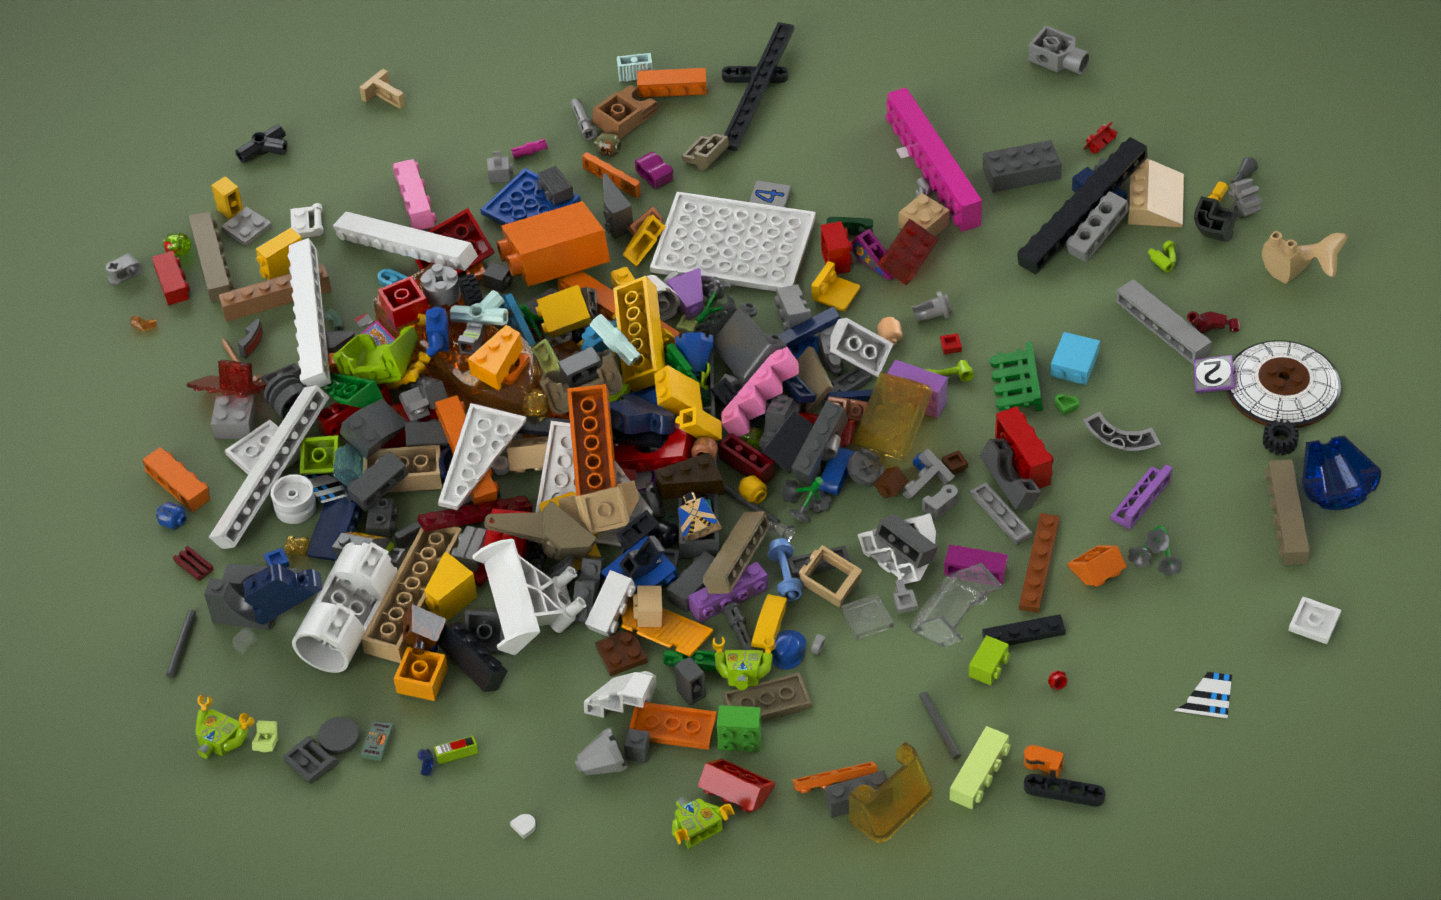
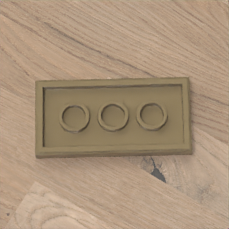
M800 672L760 682L757 686H748L745 690L737 688L722 692L725 706L760 707L761 721L812 708V702Z

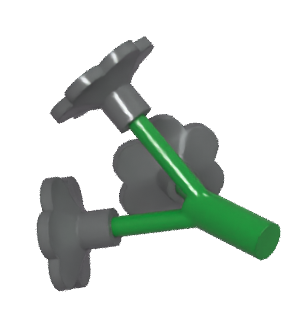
M710 276L709 279L712 282L703 285V295L707 297L708 302L706 307L695 318L699 324L712 312L724 309L727 311L737 310L734 298L730 294L727 295L728 300L726 304H722L721 307L710 308L713 301L724 297L723 288H731L728 282L718 277Z
M816 477L810 487L799 488L795 480L791 481L788 479L784 481V486L781 487L780 491L785 502L796 503L800 492L809 491L804 504L800 506L799 510L790 509V515L800 521L810 523L811 518L806 515L808 508L813 509V512L816 514L829 510V504L832 501L831 497L823 491H817L823 482L822 478Z

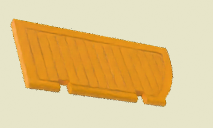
M633 596L629 597L626 603V612L622 615V628L631 632L636 629L638 630V635L670 649L675 646L677 647L675 651L689 657L696 652L714 631L712 628L662 608V627H637V619H633V607H637L633 606Z

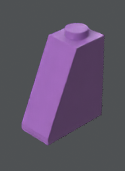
M697 268L667 280V285L677 293L680 299V306L678 305V308L685 315L686 319L690 320L697 317L704 309L701 269Z

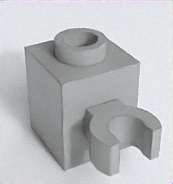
M493 151L494 158H487L489 183L510 182V174H513V164H509L508 157H501L500 151Z

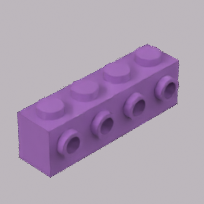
M755 562L745 568L731 593L708 594L705 587L689 595L691 613L699 623H702L722 613L726 605L735 602L740 604L768 589L767 573L758 562Z

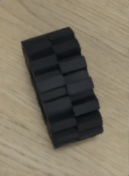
M471 273L458 278L460 292L466 306L480 303L483 300L482 292L474 274Z
M1276 419L1273 423L1270 421L1265 426L1263 445H1265V449L1269 448L1270 453L1275 451V455H1278V452L1281 453V456L1285 455V452L1291 454V450L1294 452L1298 444V428H1295L1294 423L1290 425L1288 420L1284 423V419H1280V422ZM1283 435L1288 439L1280 440L1274 436Z

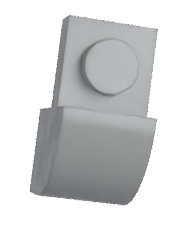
M419 387L399 395L401 404L410 421L430 415L427 408L429 401L427 397L423 398Z

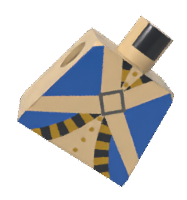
M694 492L683 496L686 504L678 508L682 535L685 540H697L722 529V526L703 497L696 499Z

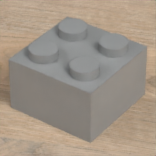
M216 396L211 419L214 439H242L254 430L257 414L254 396Z

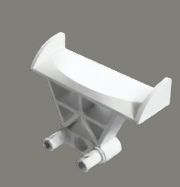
M514 539L491 543L481 548L472 556L473 560L485 565L505 637L503 641L497 644V648L500 651L516 655L540 633L539 626L550 625L554 631L562 633L575 621L576 615L587 606L581 597H577L571 603L567 584L577 577V572L573 567H567L563 573L551 579L518 555Z

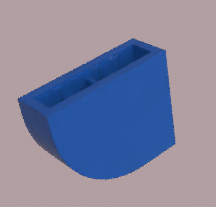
M645 536L601 571L603 580H606L610 570L627 576L619 565L627 552L640 549L648 536ZM662 554L659 558L661 563L653 571L642 577L632 579L636 587L634 594H637V586H661V589H663L666 585L675 582L678 577L677 568Z

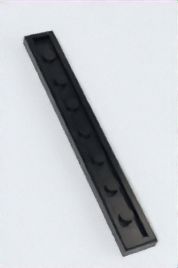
M521 415L526 417V422L517 434L548 437L551 421L570 423V420ZM612 428L613 443L662 447L664 434H658L654 431L624 434Z

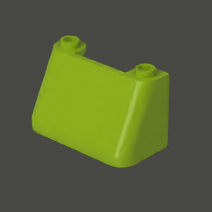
M414 326L403 328L400 336L392 343L377 345L374 338L369 334H357L333 355V359L340 374L375 380L376 384L397 382L406 373L418 336Z

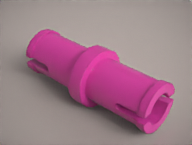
M545 138L511 148L513 158L516 159L528 154L529 156L533 155L534 152L548 149Z

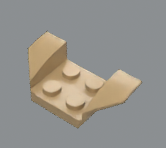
M633 480L617 484L616 487L580 496L573 495L558 499L560 508L591 534L628 525L629 518L636 507L639 497L635 481Z

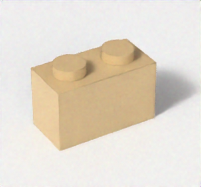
M637 586V594H633V606H637L633 607V619H637V627H662L661 586Z

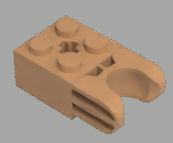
M629 85L621 92H615L593 108V124L604 132L616 134L620 140L653 116L657 111L658 102L652 98L637 101V88Z

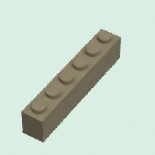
M207 211L188 217L210 301L214 302L219 300V294L229 292L234 287L232 279L227 278L231 277L228 266L224 267L227 261L225 254H221V252H224L222 243L217 241L220 240L218 229L214 230V228H217L215 217L211 218L210 212Z
M1269 461L1268 468L1264 469V478L1269 483L1267 484V494L1271 495L1270 510L1274 511L1272 517L1273 526L1277 527L1275 538L1276 542L1279 541L1280 543L1278 555L1282 557L1283 565L1308 564L1310 551L1293 461Z
M765 511L743 512L703 576V583L707 588L708 594L731 593L770 529Z

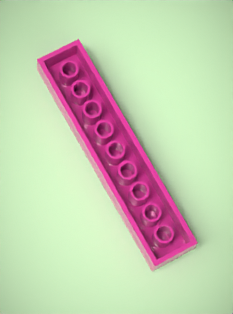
M907 87L887 93V101L885 102L887 123L891 124L895 135L899 136L902 146L907 148L909 156L914 159L916 167L920 168L925 180H928L931 190L935 191L939 202L949 209L954 225L958 226L961 232L981 226L982 199Z

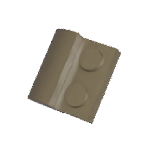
M713 133L710 137L702 135L682 155L683 161L696 164L699 171L706 170L728 148V136Z

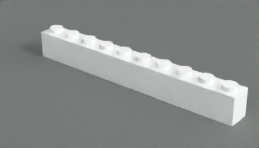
M345 212L333 225L336 235L341 240L421 259L429 263H439L442 266H448L453 269L465 271L478 257L470 242L350 212Z
M307 238L289 245L288 259L291 263L289 271L292 275L290 283L293 288L292 298L295 304L293 311L296 315L294 323L297 328L296 339L299 344L297 352L300 356L298 361L301 369L300 380L307 387L317 385L320 388L330 384L331 379L317 249L310 239Z
M317 385L303 388L210 534L209 538L221 549L235 548L271 491L272 486L280 477L328 401L329 396Z

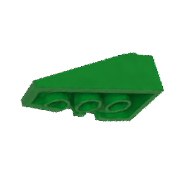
M331 372V383L321 387L336 402L358 408H364L380 399L384 400L375 380Z

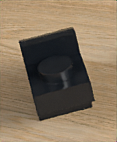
M655 535L649 536L640 549L627 552L619 565L627 577L632 579L642 577L653 571L661 563L659 558L665 550Z

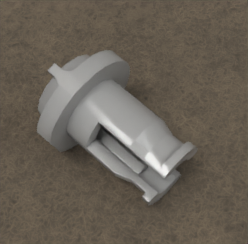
M941 290L937 291V298L922 302L917 306L912 305L917 323L921 320H929L944 315L945 320L949 319V314L953 313L947 293L942 295Z

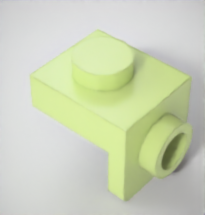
M259 720L256 723L257 734L252 742V750L263 753L273 752L278 741V724L276 721Z

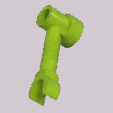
M960 360L957 363V367L944 370L925 369L942 376L957 374L962 382H969L974 378V372L966 360Z

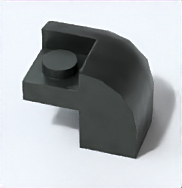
M1201 196L1195 209L1194 220L1197 229L1202 235L1210 239L1228 242L1234 234L1233 227L1239 214L1237 210L1220 207L1217 199Z

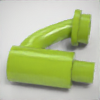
M1170 240L1166 241L1162 247L1164 252L1169 254V258L1160 250L1155 251L1151 248L1148 251L1151 261L1165 273H1169L1174 268L1176 262V243Z

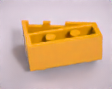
M507 325L497 332L468 358L471 375L499 391L503 379L507 378L509 374L508 371L511 365L515 364L523 350L520 332Z

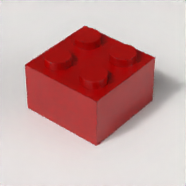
M842 221L820 225L821 253L825 265L828 261L835 263L836 275L850 272V264H853L850 252L853 251L852 242L848 241L847 228L843 227Z
M412 276L378 289L380 304L395 328L419 319L418 314L426 315V310H428L427 299Z

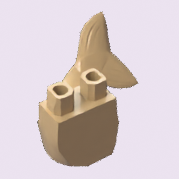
M1274 231L1270 235L1269 240L1264 243L1262 249L1265 268L1274 278L1287 284L1317 258L1323 271L1327 275L1335 277L1337 254L1345 244L1348 235L1333 233L1319 243L1297 246L1296 241L1292 239L1285 241L1282 239L1280 232Z

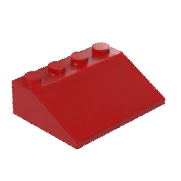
M469 208L426 231L470 242L478 257L467 269L495 254ZM415 259L423 274L436 264ZM454 269L457 271V275L464 272L463 270Z

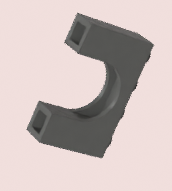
M826 401L791 467L797 481L811 486L816 477H819L822 473L820 462L830 438L834 433L840 437L848 423L844 407L831 401Z

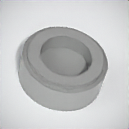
M817 634L811 653L820 655L824 647L825 636Z

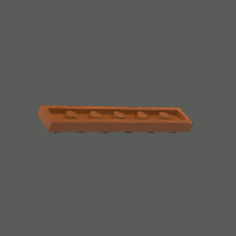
M1040 513L1019 610L1039 613L1060 516Z

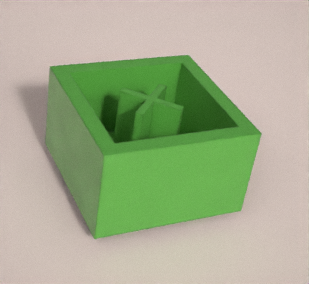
M719 705L717 718L718 750L760 752L762 733L761 708Z

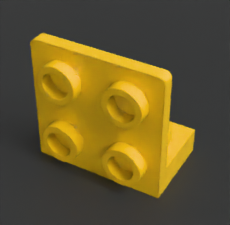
M830 261L826 263L811 285L813 301L829 307L834 306L835 309L843 312L846 311L860 290L859 284L836 277L835 263Z

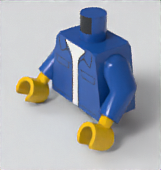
M440 307L426 310V315L418 314V318H420L418 325L426 326L429 344L426 353L422 351L418 353V361L423 364H428L430 357H433L437 352L449 351V319L446 310Z

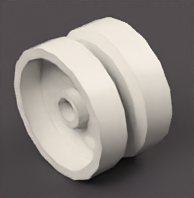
M298 474L281 477L272 486L270 495L277 518L282 522L299 524L307 521L314 515L317 502L311 481L305 476Z

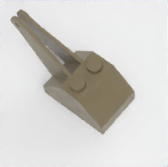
M552 501L546 505L543 512L489 514L484 521V525L488 530L541 544L544 553L556 560H563L570 554L574 556V559H582L592 551L597 539Z

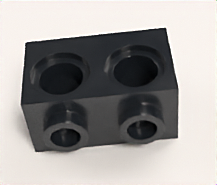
M645 510L616 534L617 540L627 551L645 536L656 535L660 531V525L649 511Z

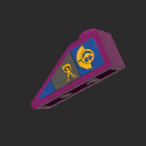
M870 229L861 233L852 241V252L857 259L888 281L903 272Z

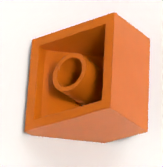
M1097 545L1067 563L1068 567L1085 585H1094L1095 587L1103 585L1109 577L1113 578L1120 575L1121 570L1127 567L1118 546Z

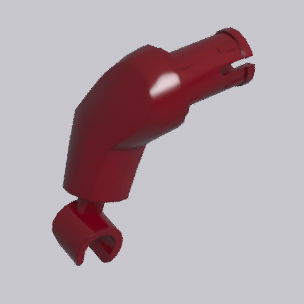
M1191 311L1187 315V320L1200 333H1205L1211 329H1225L1226 325L1229 326L1231 332H1238L1240 328V322L1237 318L1227 320V315L1212 311L1200 315L1196 311L1195 313Z

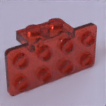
M224 359L218 361L219 377L206 376L187 383V387L193 388L194 391L220 392L224 396L236 395L237 398H246L248 394L260 393V390L266 387L264 383L253 382L251 363Z

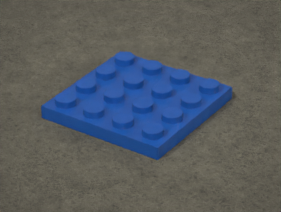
M524 168L480 210L483 216L501 225H505L578 203L581 199L580 195L573 192L574 198L554 206L552 201L546 199L544 191L539 190L536 183L538 175Z

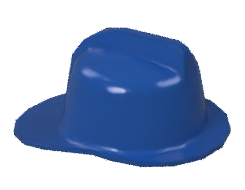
M795 630L780 632L775 640L776 647L771 651V654H773L772 662L781 669L795 668L803 658L806 639L800 632Z

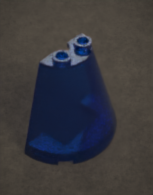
M1345 435L1333 437L1326 444L1321 443L1320 440L1306 442L1302 486L1306 496L1312 503L1314 502L1327 510H1345L1367 500V496L1378 487L1381 479V469Z

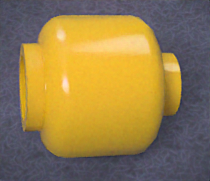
M757 476L744 477L740 481L738 492L747 502L759 504L766 498L767 486Z

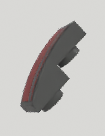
M258 318L245 329L246 337L242 338L238 343L240 355L245 359L252 354L262 337V326Z

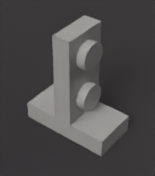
M926 449L918 456L926 465L918 473L920 477L916 481L912 479L905 486L907 490L902 495L907 500L913 497L934 475L944 485L955 477L929 449Z

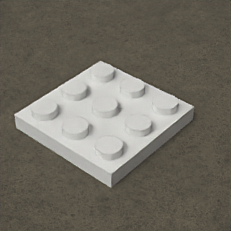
M269 419L225 450L226 456L249 475L279 427ZM300 445L285 469L300 459Z

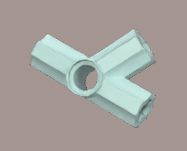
M493 290L480 303H475L472 306H451L450 320L451 322L468 323L470 321L484 323L485 326L487 324L504 326L508 322L507 309L499 308L505 301L498 292Z
M602 314L592 320L590 326L603 339L602 341L613 352H616L628 366L638 360L641 354L617 327L615 328Z

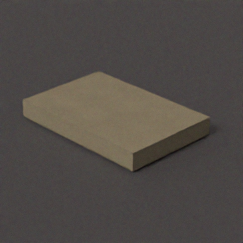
M808 346L797 361L799 365V378L816 394L815 402L803 404L806 412L812 413L832 390L833 385L814 348Z

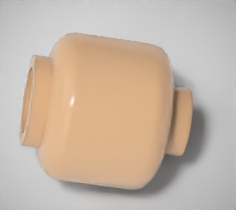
M894 317L883 318L877 325L878 335L892 342L893 346L902 339L901 324Z

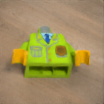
M715 637L713 638L712 646L716 650V670L723 678L727 679L728 685L736 686L739 690H745L748 686H757L759 680L770 672L773 656L771 651L776 647L774 638H772L770 645H766L767 639L766 637L763 638L762 643L765 653H763V650H725L722 652L725 639L722 637V644H716Z
M200 695L197 702L201 709H198L195 735L201 747L197 753L202 758L207 759L212 752L224 756L229 751L241 747L248 733L247 727H251L255 723L254 718H248V714L242 713L238 721L210 708L208 711L207 707L212 705L213 700L211 697H207V702L204 704V695Z
M681 797L676 801V806L679 809L674 812L675 819L672 821V837L677 840L678 844H681V841L684 840L687 848L690 849L723 831L722 818L726 821L728 820V815H734L735 812L731 804L719 807L708 802L705 803L700 798L689 802L686 797Z

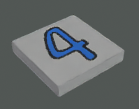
M756 181L749 202L786 207L791 186Z

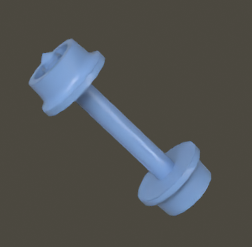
M779 538L769 544L768 557L772 561L779 562L784 580L778 584L777 592L782 597H786L787 602H792L802 596L803 583L797 578H792L787 559L794 554V548L787 539Z

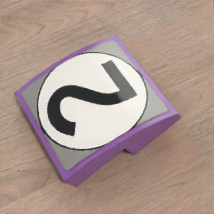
M1232 355L1194 359L1196 393L1234 389Z

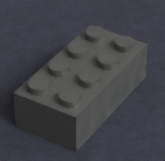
M1052 140L985 152L983 153L982 168L992 192L1059 180L1061 179L1062 163Z

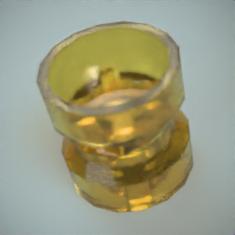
M288 535L285 542L286 554L294 555L296 553L300 556H307L306 550L309 545V538L304 536L296 538L295 536Z

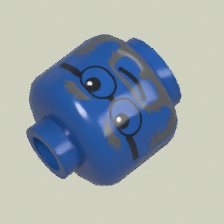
M171 502L160 505L156 512L159 524L173 530L183 526L187 519L185 509Z

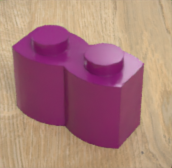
M650 152L635 160L636 172L646 179L652 188L657 189L673 180L674 172L672 167L663 162L660 155Z

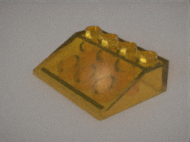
M880 372L852 443L906 462L933 390L928 385Z

